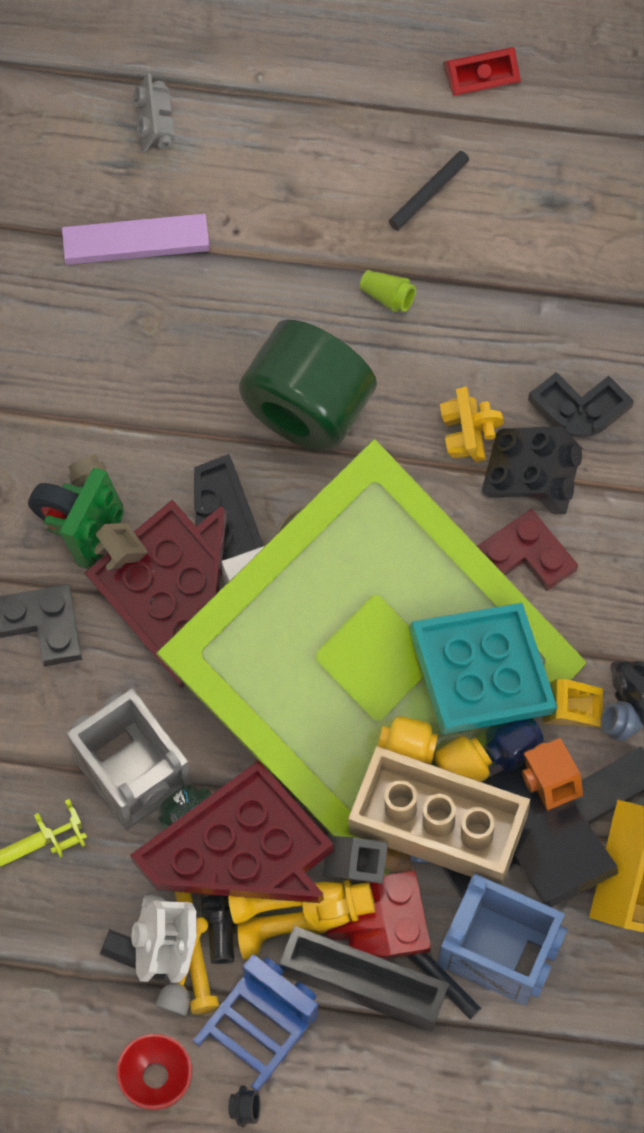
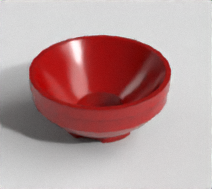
M151 1033L136 1038L125 1047L117 1063L116 1076L123 1095L132 1104L142 1109L158 1111L173 1106L185 1095L192 1079V1064L186 1049L179 1041L164 1034ZM152 1065H161L168 1072L166 1083L159 1088H151L143 1080L144 1072Z

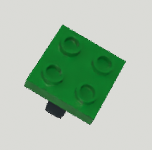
M94 467L83 487L66 483L62 487L50 483H40L34 488L28 500L29 508L33 513L41 518L44 524L49 526L47 530L62 536L77 565L85 569H89L95 564L97 559H101L104 555H97L95 553V548L100 543L96 533L104 524L120 523L124 513V506L108 473Z

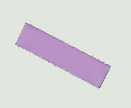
M206 213L62 227L66 265L209 251Z

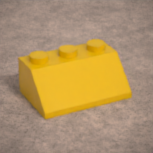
M617 800L606 850L616 863L618 874L597 884L589 918L621 928L644 932V806Z

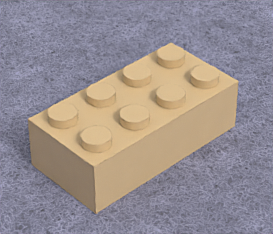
M376 746L348 818L349 834L363 839L387 842L388 848L473 877L475 873L503 886L528 817L530 799Z

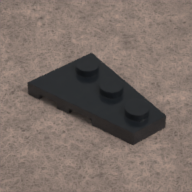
M230 454L194 467L196 526L220 506L227 513L222 561L263 547L261 536Z

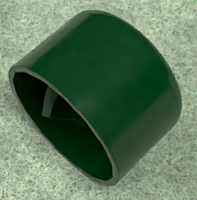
M282 320L277 323L242 376L239 383V392L250 412L276 434L307 449L329 451L341 444L376 390L377 380L363 358L337 337L306 322Z

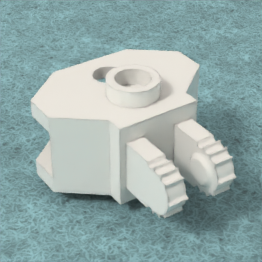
M155 895L143 898L139 920L134 923L131 933L132 945L136 947V974L140 981L148 982L154 974H167L172 983H179L188 974L196 941V910L192 903L169 902Z

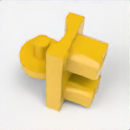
M467 386L456 389L457 398L440 404L441 416L447 427L460 423L462 425L461 432L446 435L447 452L452 458L471 456L476 463L486 461L482 431L484 432L485 439H494V429L502 426L504 423L503 414L500 411L491 410L490 402L487 401L479 404V412L477 400L469 396Z

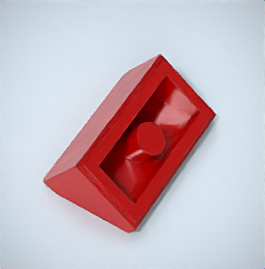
M515 47L443 62L453 96L521 82Z

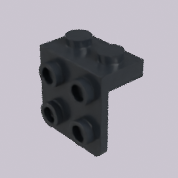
M563 426L500 429L495 436L482 492L489 498L537 497L552 514H566L569 500L572 499L574 494V480L577 467L582 461V447Z

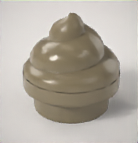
M96 454L69 465L68 468L71 475L68 477L71 483H74L75 486L83 487L93 467L106 471L103 461L99 462Z

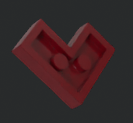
M532 508L477 545L504 575H507L524 563L546 591L576 572L578 568L576 561Z

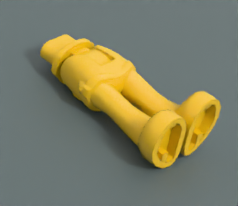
M344 880L343 883L315 882L324 896V900L320 903L228 896L233 922L238 924V943L243 960H248L253 954L256 957L259 956L266 939L292 933L294 926L315 934H322L329 929L348 923L351 919L353 922L358 921V915L374 913L375 904L370 883L364 882L352 885L351 880ZM300 906L303 911L289 914L253 917L261 912Z

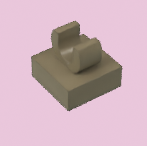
M128 523L104 524L96 533L100 543L96 546L95 553L97 555L109 553L112 557L111 561L105 566L107 570L120 569L125 563L139 562L148 553Z

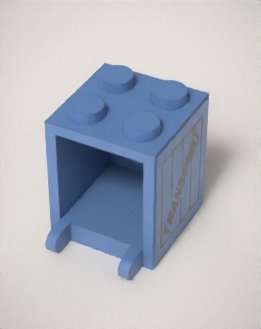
M474 873L452 924L446 933L441 946L438 964L445 970L526 1006L531 995L539 998L552 967L546 964L545 961L546 959L555 960L568 930L561 926L565 913ZM527 942L541 948L529 977L515 971Z

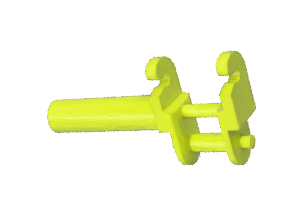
M70 799L64 800L71 815L69 823L51 830V828L45 827L39 813L34 814L41 831L0 849V867L50 843L54 845V847L50 848L52 854L57 852L60 858L63 857V850L77 843L84 847L83 839L87 838L85 832L82 834L79 832L82 824ZM72 828L75 836L58 843L55 836Z

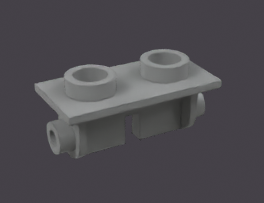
M147 73L140 86H136L133 93V105L138 110L136 133L141 138L142 152L145 153L152 143L158 144L159 148L167 149L172 146V142L175 140L172 117L160 115H169L171 112L169 88L165 86L163 81L152 83L151 73Z

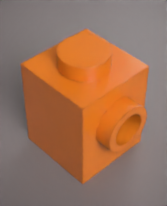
M561 738L549 743H541L532 750L524 752L527 769L522 770L523 779L530 793L537 791L547 811L584 796L580 772Z

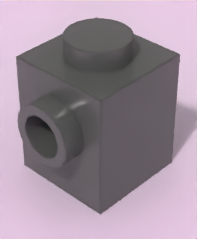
M328 836V839L334 845V852L325 858L323 876L352 881L383 883L387 842L355 837Z

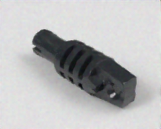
M201 894L202 917L208 922L207 929H209L211 963H232L235 960L233 927L236 924L231 916L228 896Z

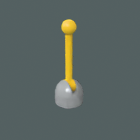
M203 917L196 918V941L191 962L200 936L208 928V922ZM187 975L179 983H170L163 987L158 995L155 1006L186 1016L191 998L184 986Z

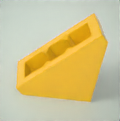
M556 679L549 682L557 709L552 715L542 716V724L601 727L604 688L567 679Z

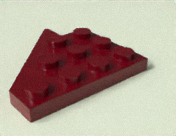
M172 499L134 531L148 551L139 562L125 563L120 569L107 570L105 566L112 558L107 553L84 573L178 685L183 688L185 686L183 681L156 653L219 592L227 513L220 506L200 524L195 526Z
M258 760L130 856L135 866L150 884L159 891L320 903L324 900L323 892L308 877L306 872L334 852V845Z

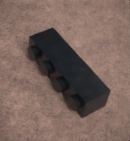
M296 926L292 930L279 966L284 971L282 976L433 1032L449 983Z

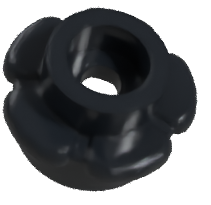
M244 1085L240 1086L236 1094L230 1095L228 1105L229 1116L231 1119H235L237 1125L245 1127L247 1124H256L259 1120L261 1107L259 1092L257 1090H247V1087Z

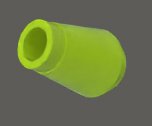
M367 270L363 274L359 285L360 290L366 292L393 312H406L412 305L416 295V286L411 284L408 278L373 272L371 270Z

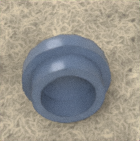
M619 701L608 704L601 716L602 731L614 740H627L643 727L638 713L627 702Z

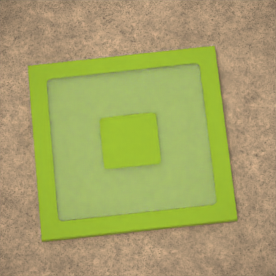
M373 439L156 653L331 836L355 838L360 837L349 834L348 818L376 746H378L382 726L391 727L395 717L404 716L430 723L432 733L438 734L435 751L459 735H465L470 740L476 737L492 763L535 719L530 718L503 723L507 724L509 728L494 734L493 738H489L487 734L501 724L442 735L409 631L412 621L523 603L549 682L556 679L571 680L587 663L376 439ZM433 758L431 765L437 767ZM387 847L384 875H387L406 854Z

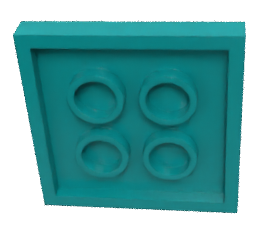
M523 603L412 621L409 631L442 735L552 715L556 711L557 705Z

